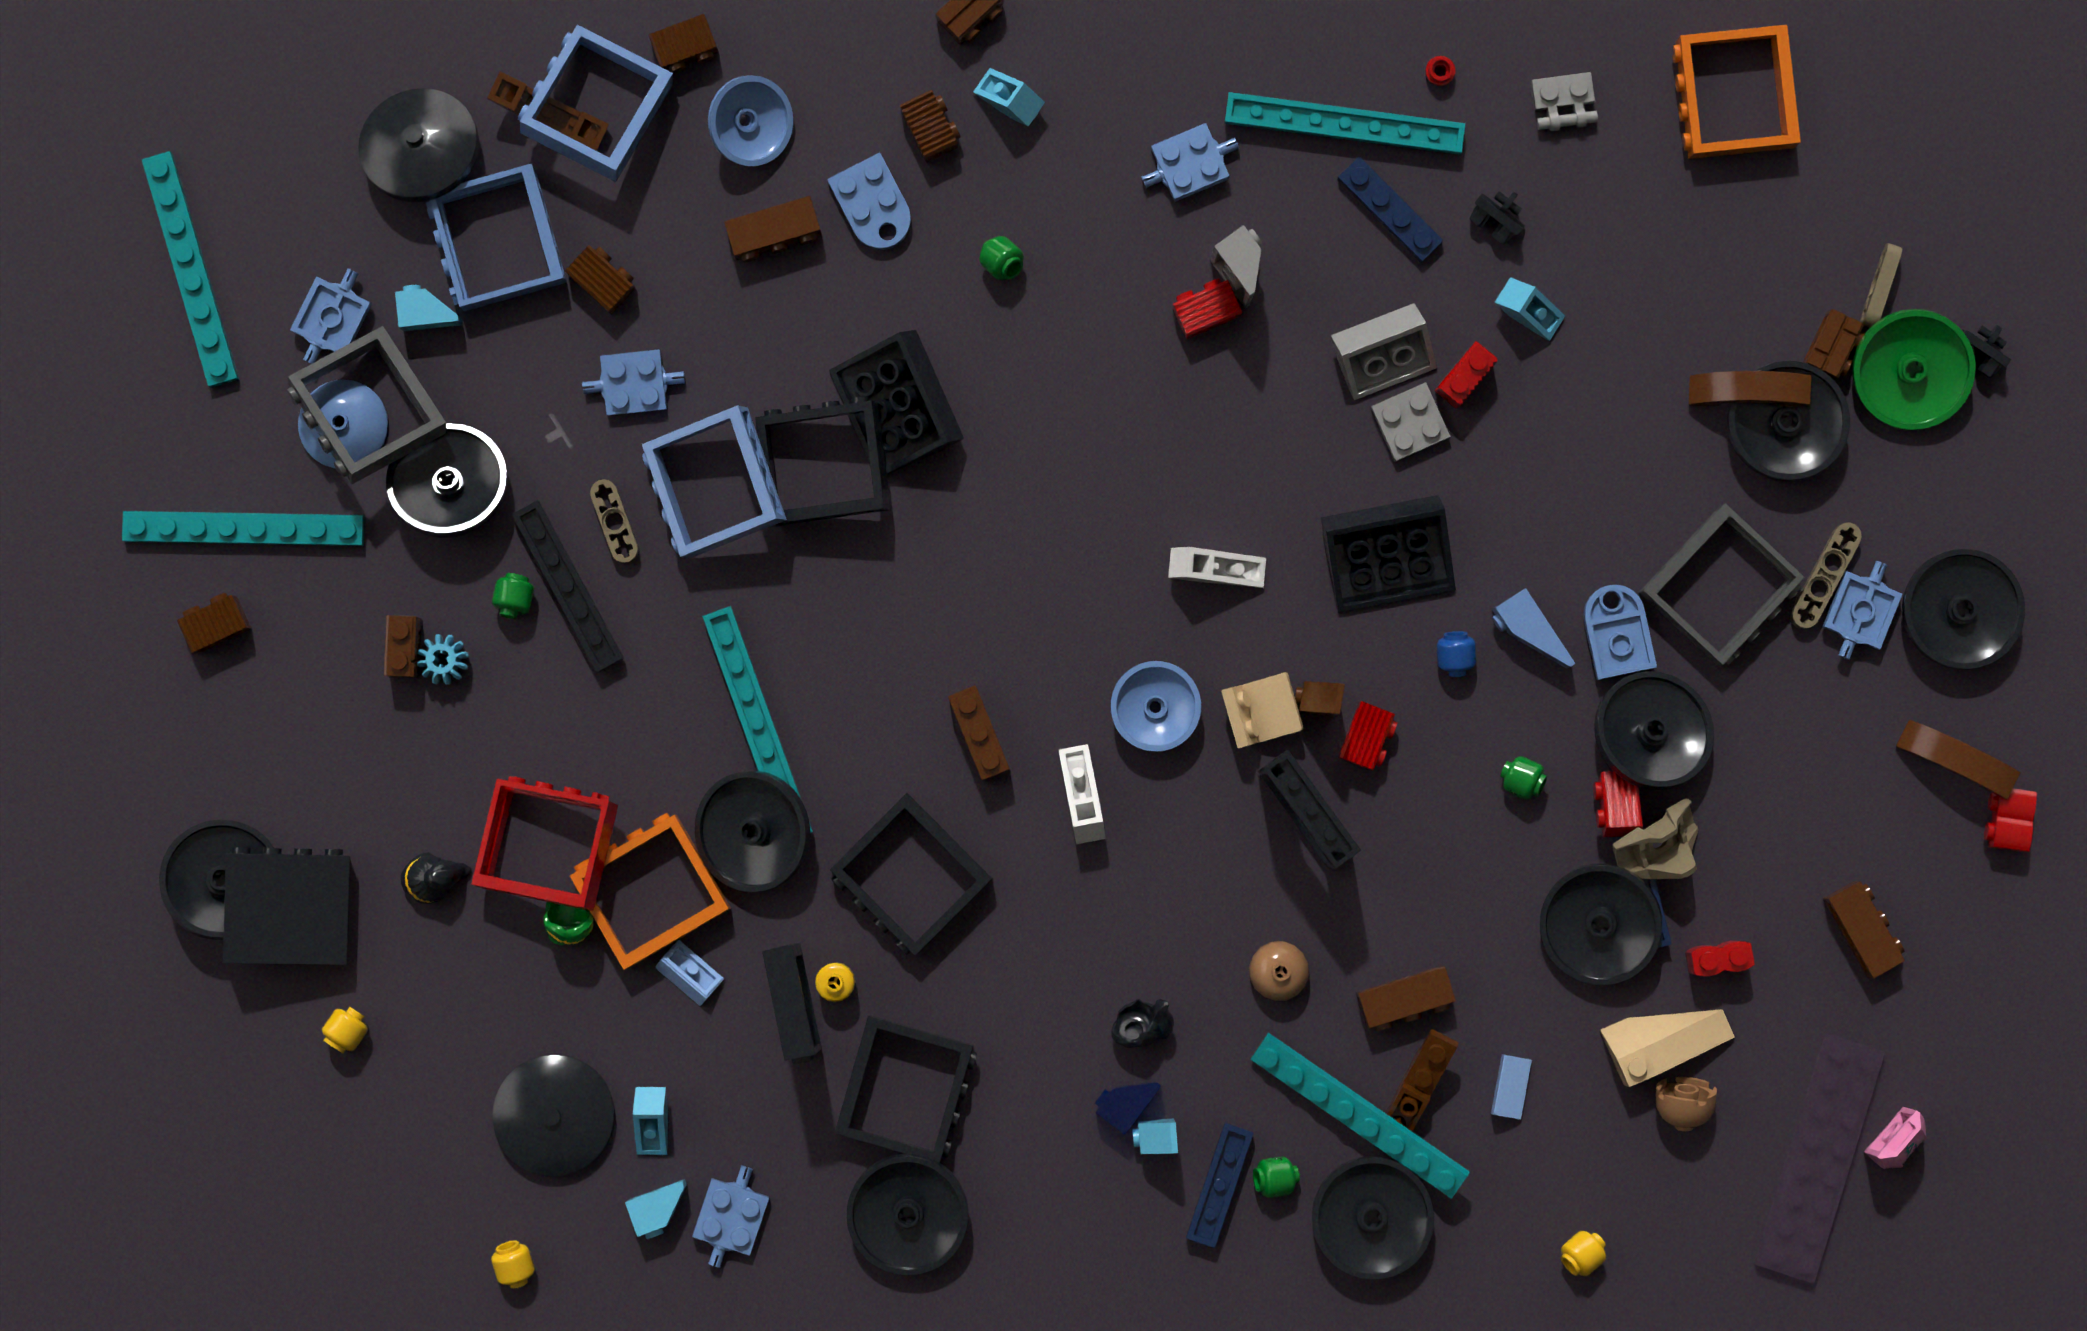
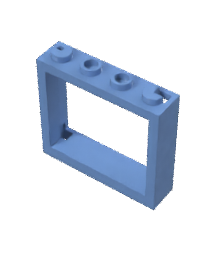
M577 25L573 33L568 32L561 44L562 51L559 56H554L549 62L546 70L548 75L545 80H539L532 93L534 98L530 105L525 104L518 116L520 133L616 182L673 84V73ZM580 45L654 82L610 158L535 120Z
M532 163L463 182L451 192L426 202L430 219L435 218L438 230L433 231L438 248L443 247L446 258L441 259L446 277L451 276L454 287L449 288L454 305L459 304L463 311L567 283L538 175ZM524 181L550 275L469 298L444 204Z
M734 406L642 444L644 464L651 470L654 479L652 487L656 496L661 499L664 508L661 511L665 523L670 526L673 535L671 543L675 552L680 557L692 558L787 520L748 407ZM731 421L763 514L691 542L660 450Z

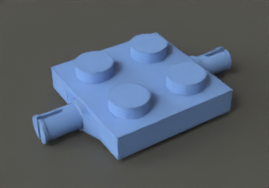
M1204 123L1152 145L1151 150L1157 161V171L1141 176L1145 188L1162 181L1169 189L1174 202L1228 180L1230 176L1224 165L1223 155L1239 150L1238 143H1236L1234 137L1218 144L1212 138L1207 124Z
M347 268L341 284L329 283L316 276L290 329L310 343L303 358L304 361L312 364L316 361L321 349L335 352L355 340L372 305L371 302L358 297L351 290L359 275L357 272Z
M660 349L600 356L602 370L600 380L582 382V387L594 386V388L583 389L584 394L601 392L605 399L607 416L666 410V391L668 385L685 384V378L673 379L675 377H684L685 375L684 371L666 373L662 365Z
M1875 561L1870 577H1860L1848 571H1845L1822 626L1837 633L1844 639L1838 654L1841 658L1844 657V659L1850 660L1855 644H1864L1880 650L1902 597V593L1888 588L1881 582L1888 566L1884 563L1882 564V562Z
M741 1165L736 1182H723L711 1178L692 1237L706 1241L714 1247L708 1264L713 1266L718 1255L715 1267L718 1268L721 1267L725 1251L751 1254L769 1200V1196L754 1192L747 1186L753 1169L748 1167L743 1178L746 1166Z

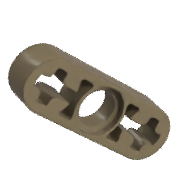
M1887 243L1882 251L1860 318V322L1864 324L1863 326L1871 328L1881 319L1900 261L1902 247Z
M598 480L592 485L590 496L609 549L614 559L624 564L631 563L639 554V546L618 488L609 480ZM601 486H605L606 489H612L613 493L608 495L610 503L614 505L617 502L619 507L609 508L602 513L601 508H606L607 506L602 498H597V494L601 492ZM612 513H618L623 518V524L617 530L609 529L606 524L607 517ZM628 530L629 535L623 536V539L627 545H632L633 549L629 551L630 556L625 558L623 554H617V550L621 548L619 539L616 538L612 541L611 536L621 535Z

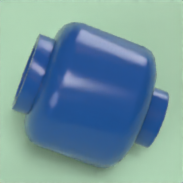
M1463 631L1444 633V637L1437 642L1438 667L1441 670L1448 671V675L1451 677L1467 675L1466 671L1476 666L1475 640L1469 637L1467 632Z

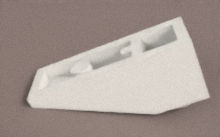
M1194 547L1171 548L1168 578L1264 588L1266 558Z
M1088 744L1059 749L1076 844L1106 839Z

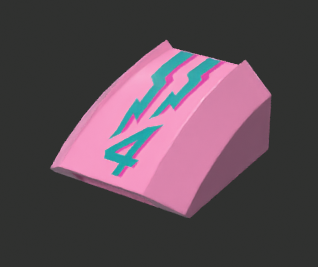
M1902 1107L1864 1153L1881 1168H1902L1903 1163L1923 1140L1927 1139L1923 1116L1917 1110Z

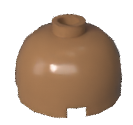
M1284 941L1269 942L1261 946L1253 955L1249 965V978L1254 989L1263 997L1273 1001H1287L1297 996L1305 988L1309 978V964L1304 953L1295 945ZM1281 974L1283 977L1279 978L1276 975Z
M1676 1077L1675 1081L1677 1083L1668 1084L1667 1078L1657 1083L1656 1108L1660 1116L1667 1123L1675 1126L1677 1130L1691 1131L1693 1128L1699 1127L1710 1120L1716 1106V1087L1712 1090L1709 1088V1082L1693 1077Z

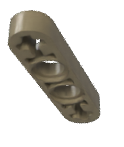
M1850 522L1843 523L1833 530L1791 609L1790 620L1797 628H1810L1821 617L1860 544L1862 535L1859 527ZM1850 529V536L1854 540L1846 542L1842 550L1848 551L1847 555H1845L1841 550L1832 548V545L1840 546L1843 540L1840 531L1845 532ZM1829 554H1834L1840 559L1841 565L1836 571H1830L1825 566V559ZM1819 580L1825 583L1827 591L1823 597H1816L1812 594L1811 585L1814 581ZM1806 596V598H1808L1810 601L1819 603L1820 605L1819 607H1817L1816 605L1811 606L1808 615L1811 616L1812 619L1805 620L1802 623L1800 621L1801 616L1800 614H1798V610L1802 611L1807 608L1809 602L1804 601V597Z

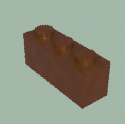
M810 196L724 221L736 260L742 259L743 262L760 258L759 253L771 250L772 254L783 252L789 249V244L799 242L800 245L815 242L817 240L816 236L822 235Z
M976 685L948 696L982 781L1010 770Z
M1853 881L1824 897L1823 900L1867 978H1875L1904 962L1905 959L1902 953L1905 951L1896 936L1892 938L1887 927L1890 924L1885 914L1881 910L1877 911L1872 903L1875 897L1866 883L1862 885L1861 881Z
M1445 966L1432 968L1356 992L1366 1026L1368 1028L1374 1027L1376 1032L1393 1027L1391 1021L1403 1018L1404 1023L1422 1018L1420 1012L1432 1009L1433 1014L1450 1009L1449 1003L1456 1001Z

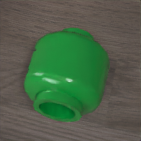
M997 236L983 244L979 258L980 264L997 280L1015 278L1023 268L1024 255L1022 250L1007 237Z
M506 573L505 577H501L496 581L492 604L496 609L500 610V616L517 619L518 615H524L530 611L534 587L529 583L528 577L515 573Z
M1524 756L1515 758L1513 762L1507 761L1500 774V777L1504 779V790L1524 800H1530L1533 796L1539 797L1548 778L1544 774V767L1541 764Z
M1285 1156L1263 1159L1258 1163L1257 1168L1253 1170L1255 1189L1266 1198L1288 1196L1294 1192L1296 1183L1300 1181L1298 1167L1292 1165L1291 1161Z

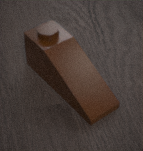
M1302 682V688L1296 687L1294 695L1299 712L1329 718L1340 715L1345 684Z

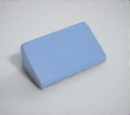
M680 940L669 949L656 965V969L699 1006L708 999L724 980L720 974Z
M1502 1054L1491 1114L1521 1119L1532 1060Z

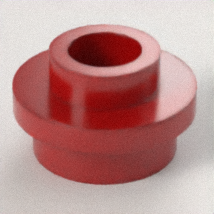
M1436 56L1427 63L1425 69L1426 77L1433 85L1445 86L1455 76V65L1448 57ZM1435 68H1444L1445 75H1436Z

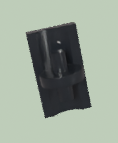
M1500 191L1495 195L1494 199L1501 203L1502 207L1482 193L1475 201L1476 207L1469 218L1481 228L1491 216L1500 222L1492 236L1503 245L1514 234L1518 235L1525 226L1507 212L1508 209L1518 216L1522 210L1521 207L1514 203L1518 196L1515 192L1509 198Z
M1982 325L1977 333L1986 338L1984 341L1968 330L1962 329L1972 346L1973 352L1975 353L1977 350L1985 355L1977 367L1979 372L1992 378L2001 367L2008 366L2011 359L1991 346L1994 343L2003 349L2007 341L1999 336L2002 327L1996 325L1992 330H1989Z

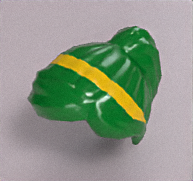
M546 902L543 920L545 931L550 941L559 946L575 945L591 934L593 930V917L590 911Z

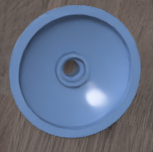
M747 75L730 80L719 89L710 105L708 128L711 139L717 150L725 158L736 164L759 166L772 161L785 149L793 130V112L786 94L777 84L761 76ZM742 115L746 117L744 125L740 124V117Z
M334 380L319 386L310 394L354 462L383 447L389 428L388 414L382 400L372 389L352 380ZM301 407L298 418V431L304 448L321 464L335 468V458L331 452L328 454L324 452L318 441L320 435L315 428L310 429L302 416L304 410ZM338 417L344 418V424L341 427L335 426V420Z
M1149 661L1134 666L1119 679L1112 693L1111 715L1116 729L1127 742L1142 750L1158 752L1177 747L1190 737L1200 719L1201 699L1196 684L1184 670L1171 663ZM1154 701L1161 705V710L1158 713L1151 712L1149 708L1150 704Z

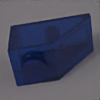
M1157 1081L1114 1086L1110 1092L1104 1089L1095 1101V1104L1099 1106L1095 1112L1123 1134H1126L1160 1089L1161 1084Z

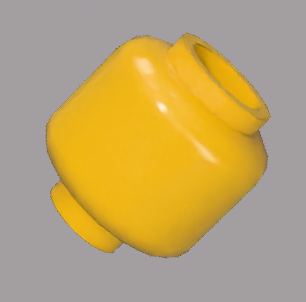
M829 963L822 967L816 975V990L827 1001H842L849 997L854 990V974L843 963ZM831 977H835L834 981L829 982Z
M351 1007L347 1011L335 1009L322 1028V1033L325 1036L323 1041L341 1053H344L346 1050L354 1051L368 1031L367 1026L361 1022L365 1016Z
M1579 1231L1561 1247V1262L1571 1274L1575 1276L1578 1274L1588 1276L1606 1260L1604 1250L1606 1244L1597 1233L1590 1234L1587 1231Z
M516 1240L497 1246L496 1252L491 1257L497 1281L503 1285H510V1288H519L528 1283L527 1279L535 1271L528 1247L524 1244H519Z

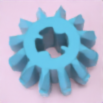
M436 634V645L429 639H426L424 643L429 650H418V654L426 656V660L418 661L417 666H428L423 671L422 676L428 678L433 674L432 683L438 684L441 678H443L444 683L450 685V674L460 680L462 676L457 671L458 667L464 670L468 669V665L461 663L460 659L468 658L469 653H458L463 648L464 643L458 641L453 645L454 636L448 635L444 642L442 635ZM440 653L444 655L449 654L446 658L448 662L446 666L442 664L438 666L437 664L440 661L438 657Z

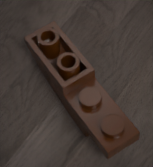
M1431 1029L1423 1045L1418 1049L1386 1114L1410 1131H1413L1430 1101L1433 1090L1458 1048L1459 1042Z

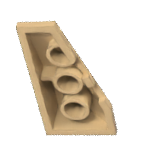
M1722 1009L1629 1017L1600 1029L1620 1078L1627 1087L1661 1074L1735 1038Z

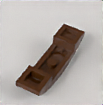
M499 71L487 99L519 116L525 104L529 106L533 100L532 93L534 89L528 87L526 83ZM551 97L547 99L535 119L597 151L609 125L583 111L580 112Z
M1725 371L1690 375L1689 406H1719V403H1779L1780 406H1811L1812 376L1774 371Z
M1912 720L1908 721L1896 745L1897 748L1978 784L1979 787L2006 800L2021 774L2020 771L1960 740Z

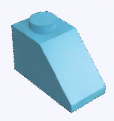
M989 68L973 91L978 97L1009 118L1026 126H1029L1033 119L1036 118L1045 103L1024 82Z
M1511 277L1495 301L1508 316L1549 341L1565 317L1536 287Z
M407 285L403 287V291L395 292L398 327L403 332L463 325L462 319L429 291L421 289V285Z
M666 1087L635 1088L633 1123L637 1155H667L668 1104Z
M1174 1118L1138 1121V1129H1132L1134 1147H1140L1141 1154L1178 1153L1176 1122Z
M685 1179L625 1202L637 1237L645 1234L646 1239H650L664 1233L662 1228L669 1224L687 1186Z

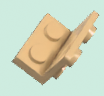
M1286 672L1221 690L1237 748L1303 730L1289 675Z

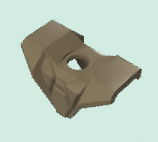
M1687 798L1667 808L1663 818L1643 830L1637 827L1613 843L1612 847L1617 866L1633 872L1642 879H1682L1692 875L1697 870L1692 849L1698 833V827L1694 823L1690 808L1692 802ZM1653 843H1662L1657 848L1653 847Z

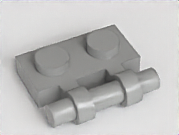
M1591 72L1531 80L1534 111H1547V117L1537 118L1538 130L1549 129L1550 131H1558L1560 127L1576 125L1577 128L1586 127L1588 123L1598 122L1597 111L1585 112L1584 105L1595 102ZM1573 106V114H1558L1557 108Z

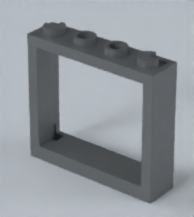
M383 326L288 376L289 388L286 390L291 396V401L294 405L300 404L304 410L302 416L310 429H316L320 435L318 441L326 454L331 452L336 460L334 466L337 472L343 478L346 476L351 485L446 433V421ZM376 348L425 424L354 462L305 385Z
M1724 503L1716 509L1639 593L1713 663L1720 666L1725 662L1729 665L1740 655L1741 652L1738 648L1745 641L1751 643L1762 631L1758 628L1765 619L1770 622L1782 610L1779 604L1786 597L1791 600L1802 588L1799 583L1805 577L1735 511ZM1725 522L1782 575L1786 581L1718 652L1657 593Z

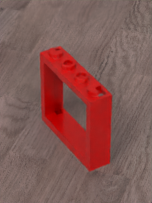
M509 776L508 781L496 779L471 885L482 889L594 911L618 805L609 801L610 796L592 792L591 797L581 795V790L571 787H564L562 792L553 790L554 785L536 781L535 786L525 784L526 779ZM513 794L600 811L581 895L493 877Z

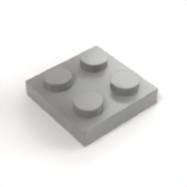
M1426 382L1371 406L1373 415L1395 462L1451 437Z

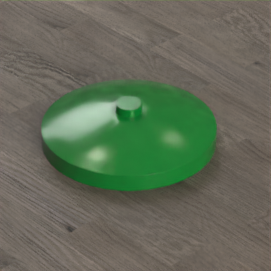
M1924 309L1898 311L1877 321L1865 333L1858 344L1852 367L1855 390L1867 410L1877 419L1890 426L1908 430L1929 428L1944 422L1954 415L1967 400L1974 384L1976 372L1974 352L1965 333L1945 316Z

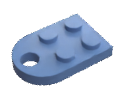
M880 152L827 179L852 230L864 245L872 249L886 250L897 246L905 239L911 226L910 210ZM884 225L894 226L897 231L896 236L891 240L882 239L879 235L881 227Z
M1608 585L1596 590L1588 598L1583 612L1596 680L1656 668L1657 664L1646 613L1640 597L1633 590L1622 585ZM1607 592H1614L1619 598V604L1614 609L1607 608L1603 603V596Z

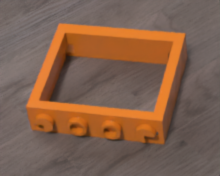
M1787 25L1680 35L1675 42L1676 45H1673L1674 54L1672 58L1674 63L1678 62L1679 74L1675 75L1676 91L1681 92L1682 103L1679 104L1678 112L1680 121L1685 123L1686 133H1682V144H1684V151H1688L1689 159L1792 149L1801 143ZM1770 38L1781 136L1702 144L1691 46Z
M665 813L652 821L654 827L643 832L642 828L627 835L628 842L619 847H617L616 843L610 845L604 867L672 828L715 903L627 954L596 901L594 911L590 912L623 970L632 967L731 909L677 815L670 817L668 813ZM589 858L574 866L573 868L576 872L570 875L580 895Z

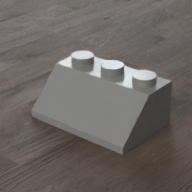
M1243 225L1214 246L1210 261L1224 281H1229L1235 296L1242 306L1247 308L1250 306L1255 293L1262 241L1253 229L1248 231Z
M1415 303L1331 335L1337 360L1354 400L1437 368L1427 324Z

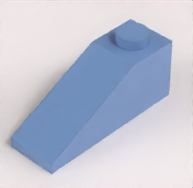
M1526 588L1492 609L1495 614L1492 619L1501 632L1506 630L1511 637L1565 668L1575 664Z

